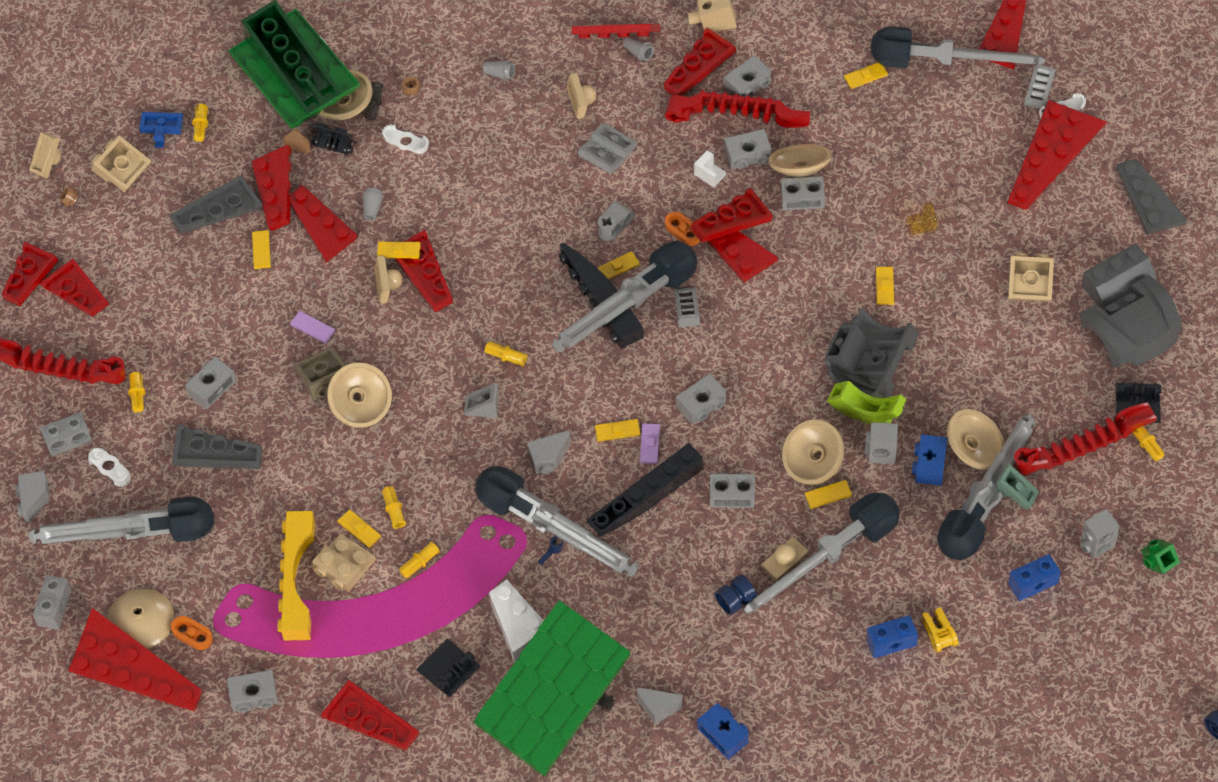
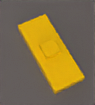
M875 63L846 74L844 78L850 89L887 76L888 73L883 65Z
M269 230L252 232L254 269L271 268Z
M378 241L377 256L419 259L421 244L420 242Z
M631 251L597 268L610 280L639 266L640 262Z
M876 267L877 305H894L893 267Z
M638 419L595 425L597 442L640 435Z
M846 480L804 493L810 510L852 497Z
M350 509L337 520L342 527L368 548L381 537L378 532Z

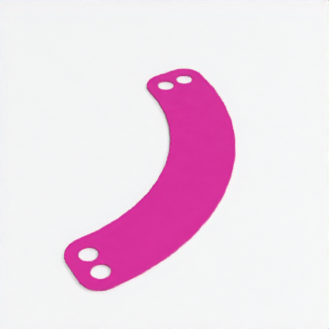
M480 516L470 524L460 540L445 556L426 571L397 587L356 599L338 601L301 599L310 611L311 640L284 641L282 632H278V619H282V612H279L278 602L279 599H283V595L270 592L253 584L237 585L227 593L213 616V625L220 635L246 646L297 657L337 658L391 649L432 633L469 611L487 596L509 573L527 546V537L520 527L497 516ZM487 525L494 527L496 530L495 537L490 540H485L480 536L481 528ZM509 534L515 538V545L512 548L504 549L499 545V539L503 535ZM243 594H248L253 598V604L247 609H241L236 604L237 598ZM231 612H236L241 616L240 624L235 627H229L225 623L226 615Z

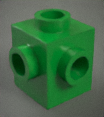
M1154 539L1141 549L1144 557L1143 563L1149 570L1164 574L1181 563L1173 544L1170 542Z

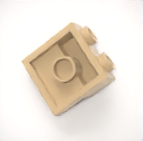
M119 135L115 140L111 139L104 147L106 150L102 155L98 153L91 162L93 163L91 170L107 183L111 181L125 193L152 161Z
M1015 253V256H1011L1008 299L1051 302L1054 258H1049V255L1045 254L1028 257L1026 253Z
M340 533L329 547L325 546L312 561L313 571L320 578L326 577L331 580L332 585L337 589L341 590L343 588L349 592L375 562L376 557Z

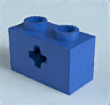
M921 434L920 443L916 442L914 455L918 456V462L913 461L912 474L916 475L915 483L942 486L947 437Z
M1048 554L1010 571L1008 584L1018 601H1021L1058 584L1061 571L1051 555Z
M910 615L867 628L866 640L873 658L917 646L918 633Z
M718 703L697 719V729L728 760L749 743V731L746 726L741 722L738 724L733 719L731 711L726 707L722 708Z

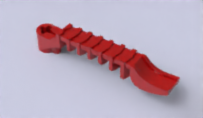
M701 90V93L692 97L671 96L665 112V118L668 121L677 123L688 121L691 114L702 113L703 106H708L709 113H713L715 107H719L720 114H725L726 108L730 109L732 115H736L737 109L742 110V115L746 117L748 111H753L752 116L754 119H758L760 112H764L763 122L766 124L769 123L771 113H775L776 123L784 128L809 126L811 111L790 109L781 100H773L772 98L762 99L759 96L752 98L749 95L743 97L738 94H716L715 91L707 93L704 90Z
M0 339V361L9 364L15 369L20 368L23 371L40 372L48 376L50 374L58 378L65 377L68 380L75 379L79 380V382H90V384L100 381L120 384L126 378L124 361L119 357L114 356L99 361L94 360L92 365H90L87 359H83L80 363L77 362L76 357L66 360L65 355L62 354L59 358H54V353L52 352L48 356H44L41 349H38L34 354L32 353L31 345H27L23 350L22 346L15 341Z
M1148 402L1126 408L1114 417V422L1107 417L1105 418V426L1101 427L1097 423L1094 425V431L1090 432L1088 429H1085L1084 435L1078 436L1073 434V439L1069 441L1063 438L1060 445L1053 442L1048 450L1044 446L1018 449L1014 454V467L1021 475H1028L1039 469L1050 470L1052 467L1063 465L1064 462L1069 460L1073 461L1076 457H1083L1088 452H1095L1100 447L1105 448L1112 442H1118L1119 439L1127 438L1136 429L1157 421V417Z

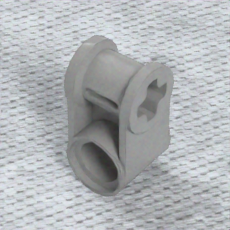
M614 201L598 219V226L600 228L598 230L599 238L603 241L615 239L631 223L634 211Z

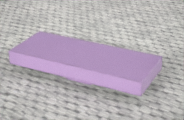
M301 311L290 322V325L325 344L335 332L334 328Z
M642 423L640 463H658L660 424Z

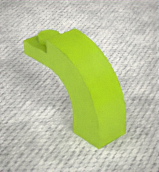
M845 381L834 385L827 402L842 414L871 425V422L891 423L893 418L899 417L903 412L906 399L901 394L887 398L873 397L860 391L850 381Z

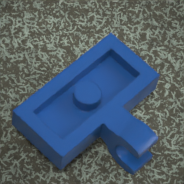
M142 112L139 126L140 133H153V140L156 141L155 148H164L165 134H181L184 120L183 113Z

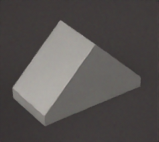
M493 383L467 395L464 415L497 418L500 402L498 384Z
M637 688V701L655 725L682 709L683 695Z

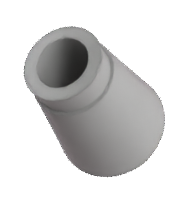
M631 36L624 40L623 46L640 61H647L652 57L654 47L650 42Z
M509 60L486 61L483 71L485 74L507 81L514 77L515 64Z
M367 188L365 193H363L364 219L376 220L383 200L381 190Z

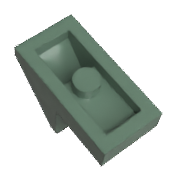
M1010 464L1006 465L997 481L998 492H1001L1003 497L1010 496L1024 510L1031 508L1040 492Z

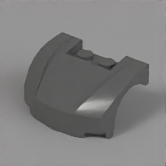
M1150 275L1133 283V291L1108 304L1106 307L1101 308L1096 304L1079 314L1082 328L1093 330L1104 343L1112 367L1116 368L1118 364L1129 362L1138 365L1161 355L1177 342V336L1182 330L1180 316L1171 296Z
M861 308L858 310L859 314L849 323H842L832 338L825 356L827 375L834 384L850 381L867 395L887 398L890 397L895 387L891 379L905 350H912L919 333L912 323H907L906 326L900 328L885 326L874 320Z

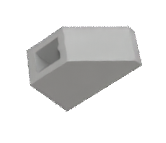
M44 471L18 475L19 484H15V489L21 503H17L19 516H23L26 523L31 522L50 500L48 479Z

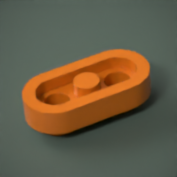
M671 212L665 217L666 230L678 240L689 246H694L700 242L691 230L692 221L682 213Z
M179 616L171 623L172 633L178 640L196 650H205L211 646L213 642L212 633L202 624L187 616ZM183 627H186V628H187L186 631L180 632V629H181V628H183ZM200 638H205V641L198 642Z

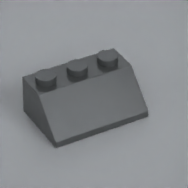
M1135 243L1085 271L1082 287L1099 307L1104 308L1108 304L1133 291L1132 284L1150 275L1157 282L1158 280L1148 256Z

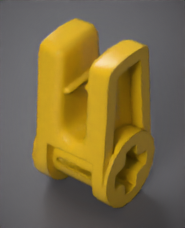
M941 607L935 609V618L940 629L935 626L933 617L928 612L922 613L921 620L936 653L941 652L942 648L951 645L953 647L958 646L956 632L950 625Z

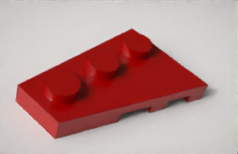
M24 242L22 246L23 252L15 262L17 266L14 272L10 274L2 292L4 300L19 307L58 262L55 255L27 242Z
M71 259L39 283L47 291L91 317L109 305L74 259Z

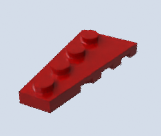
M660 24L571 26L572 35H578V39L590 38V34H598V38H610V34L617 33V37H630V33H637V37L649 36V32H660Z
M707 27L703 32L702 38L697 39L694 43L692 51L684 56L682 64L677 66L664 82V90L671 95L683 96L735 54L736 47Z
M288 144L251 161L267 226L271 231L290 223L291 199L289 198V190L291 189V182L289 181V171H291V163L289 162V155H291V147Z
M303 185L289 195L291 199L290 206L302 222L306 232L310 235L326 263L358 238L352 229Z
M749 188L742 196L738 195L727 205L719 206L717 211L709 212L692 222L691 230L703 243L772 221L773 214L755 192Z
M350 680L346 682L320 715L326 720L403 751H407L420 734L417 729Z

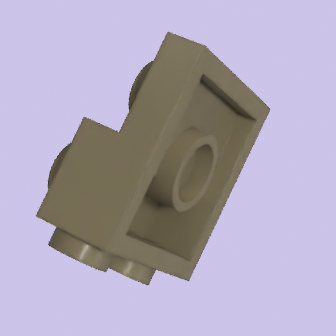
M333 347L294 364L296 372L303 380L307 391L313 399L326 397L331 378L339 369L346 366Z

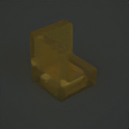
M931 202L923 204L922 214L909 216L906 219L912 236L937 229V216Z

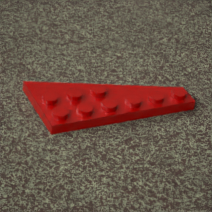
M1048 100L1007 203L1027 210L1041 196L1043 191L1054 182L1056 177L1079 155L1082 149L1094 139L1095 135L1106 126L1107 121Z
M94 608L91 609L68 670L70 673L195 712L203 692L199 687Z

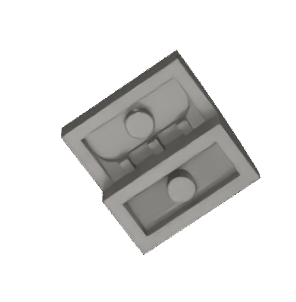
M603 123L592 132L591 139L579 148L578 155L612 174L637 146V142Z

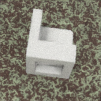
M708 150L694 163V175L713 188L726 176V172L714 164V154Z

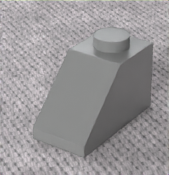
M569 430L527 442L528 454L536 474H547L558 467L571 445Z

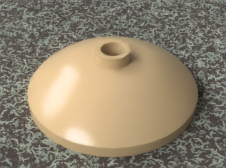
M349 70L360 83V87L351 94L339 99L335 104L323 109L319 115L329 120H344L362 112L369 104L373 93L372 85L367 76L359 71Z
M792 145L772 153L769 157V165L775 171L787 176L807 177L826 167L831 161L832 155L828 148L821 145Z
M348 364L339 369L329 382L327 389L328 405L333 415L345 425L355 428L374 425L387 414L391 405L392 391L388 379L378 368L370 364ZM354 393L359 394L360 399L358 401L353 398Z
M972 409L958 411L948 422L947 436L954 453L967 465L976 469L988 470L1004 445L1003 436L996 424L985 414Z
M823 420L805 421L797 425L787 436L782 450L783 465L787 473L794 480L806 485L821 484L829 480L840 468L844 457V442L839 431L828 422ZM821 452V457L817 459L818 454Z
M135 589L123 594L112 604L107 616L109 621L147 649L157 646L168 637L171 632V623L175 618L170 601L163 594L151 589ZM137 611H142L139 615L135 614Z

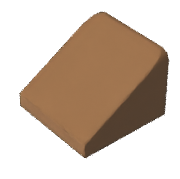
M297 129L292 130L284 137L285 145L288 144L291 150L303 153L311 152L309 140Z

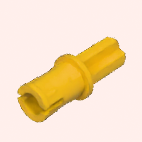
M205 104L195 106V117L192 120L194 141H204L205 128L209 124L207 120L208 106Z
M491 341L486 344L484 350L489 355L501 358L503 362L509 361L521 367H524L528 357L526 353L513 350L509 345L505 347Z
M132 372L129 374L130 389L128 390V395L131 397L132 411L135 413L142 412L144 410L143 396L146 393L143 388V375L140 372Z
M1144 426L1132 432L1140 442V447L1145 448L1154 461H1159L1164 457V451L1155 441L1156 437L1151 435Z
M386 486L382 490V494L386 504L385 511L389 513L392 527L394 529L404 527L406 521L401 510L402 503L398 501L394 487Z
M430 542L420 552L414 553L413 557L399 568V572L403 577L409 578L421 567H426V563L439 554L440 550L433 542Z

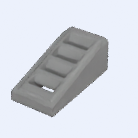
M1035 65L1024 105L1038 109L1046 106L1055 76L1054 68ZM1031 96H1035V97H1039V98H1043V99H1042V100H1038V99L1031 98Z
M695 287L674 289L678 326H699L700 316ZM690 293H692V296H684V297H680V296H679L680 294H690ZM686 300H692V301H693V302L680 303V301H686ZM693 306V308L681 309V307ZM694 312V314L682 315V313Z

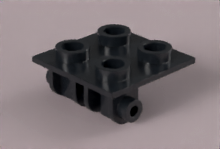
M316 122L315 125L308 124L318 133L312 139V144H315V147L330 150L332 147L334 152L345 155L348 153L352 154L353 146H351V143L357 144V142L352 138L351 134L347 133V130L338 127L332 130L328 128V125Z
M1124 381L1115 384L1116 415L1126 408L1148 402L1157 417V421L1152 423H1161L1160 384L1155 382L1154 384H1144V382H1141V384L1137 382L1124 383Z
M446 639L416 671L450 698L480 665L473 660L475 657L471 652L464 653L450 640Z

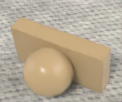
M577 73L570 74L566 87L577 119L584 118L587 105L592 104L596 100V91L591 86H581Z
M40 132L29 171L45 178L49 177L51 167L58 164L61 160V152L57 148L60 138L46 132Z
M377 256L374 272L378 299L380 303H388L390 290L398 289L403 282V277L395 269L387 270L385 256Z
M792 537L785 544L779 545L774 554L761 564V568L777 582L809 555V551Z

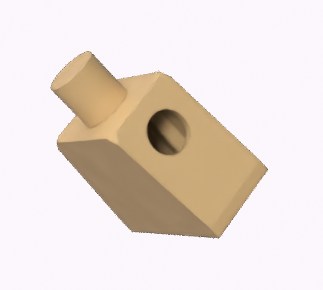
M698 0L699 11L688 13L690 25L702 22L704 30L707 27L712 31L737 28L731 0Z

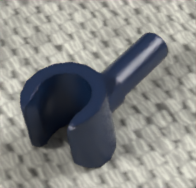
M557 536L550 539L549 549L537 561L540 565L553 553L557 554L562 551L563 541L559 545H554L557 542Z

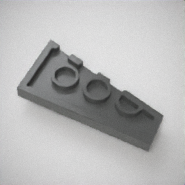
M1137 159L1116 165L1118 174L1147 235L1187 223V219Z
M240 175L175 211L169 217L180 234L262 209L263 205Z
M178 424L172 462L174 466L260 469L263 449L260 445L237 439H226L222 435H211L204 433L203 430H192Z

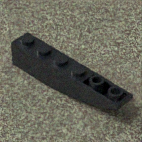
M564 242L559 244V259L563 265L567 264L570 277L573 281L577 280L579 283V290L583 296L588 297L591 309L618 291L612 282L580 253ZM631 308L625 310L606 325H602L603 328H608L610 339L614 344L617 343L621 349L644 338L643 327Z
M690 443L686 444L586 520L587 523L600 537L623 526L648 511L704 469L703 457Z

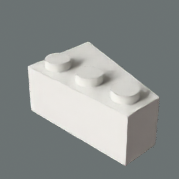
M505 580L490 591L489 596L492 609L515 663L544 620L510 582Z

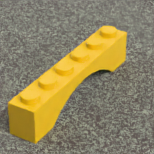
M286 511V520H282V533H285V539L281 540V552L284 553V559L280 560V571L284 572L283 579L279 580L280 592H283V599H279L278 602L279 612H282V619H278V632H282L284 641L311 640L310 611L296 591L295 578L303 554L314 542L315 518L313 511Z

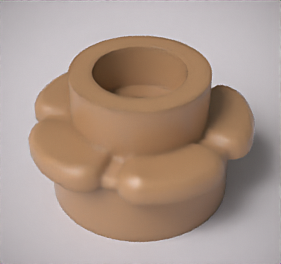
M413 76L406 77L401 84V89H403V93L406 95H416L420 91L419 88H421V83Z
M66 187L60 196V202L64 203L65 207L74 205L78 199L77 190Z

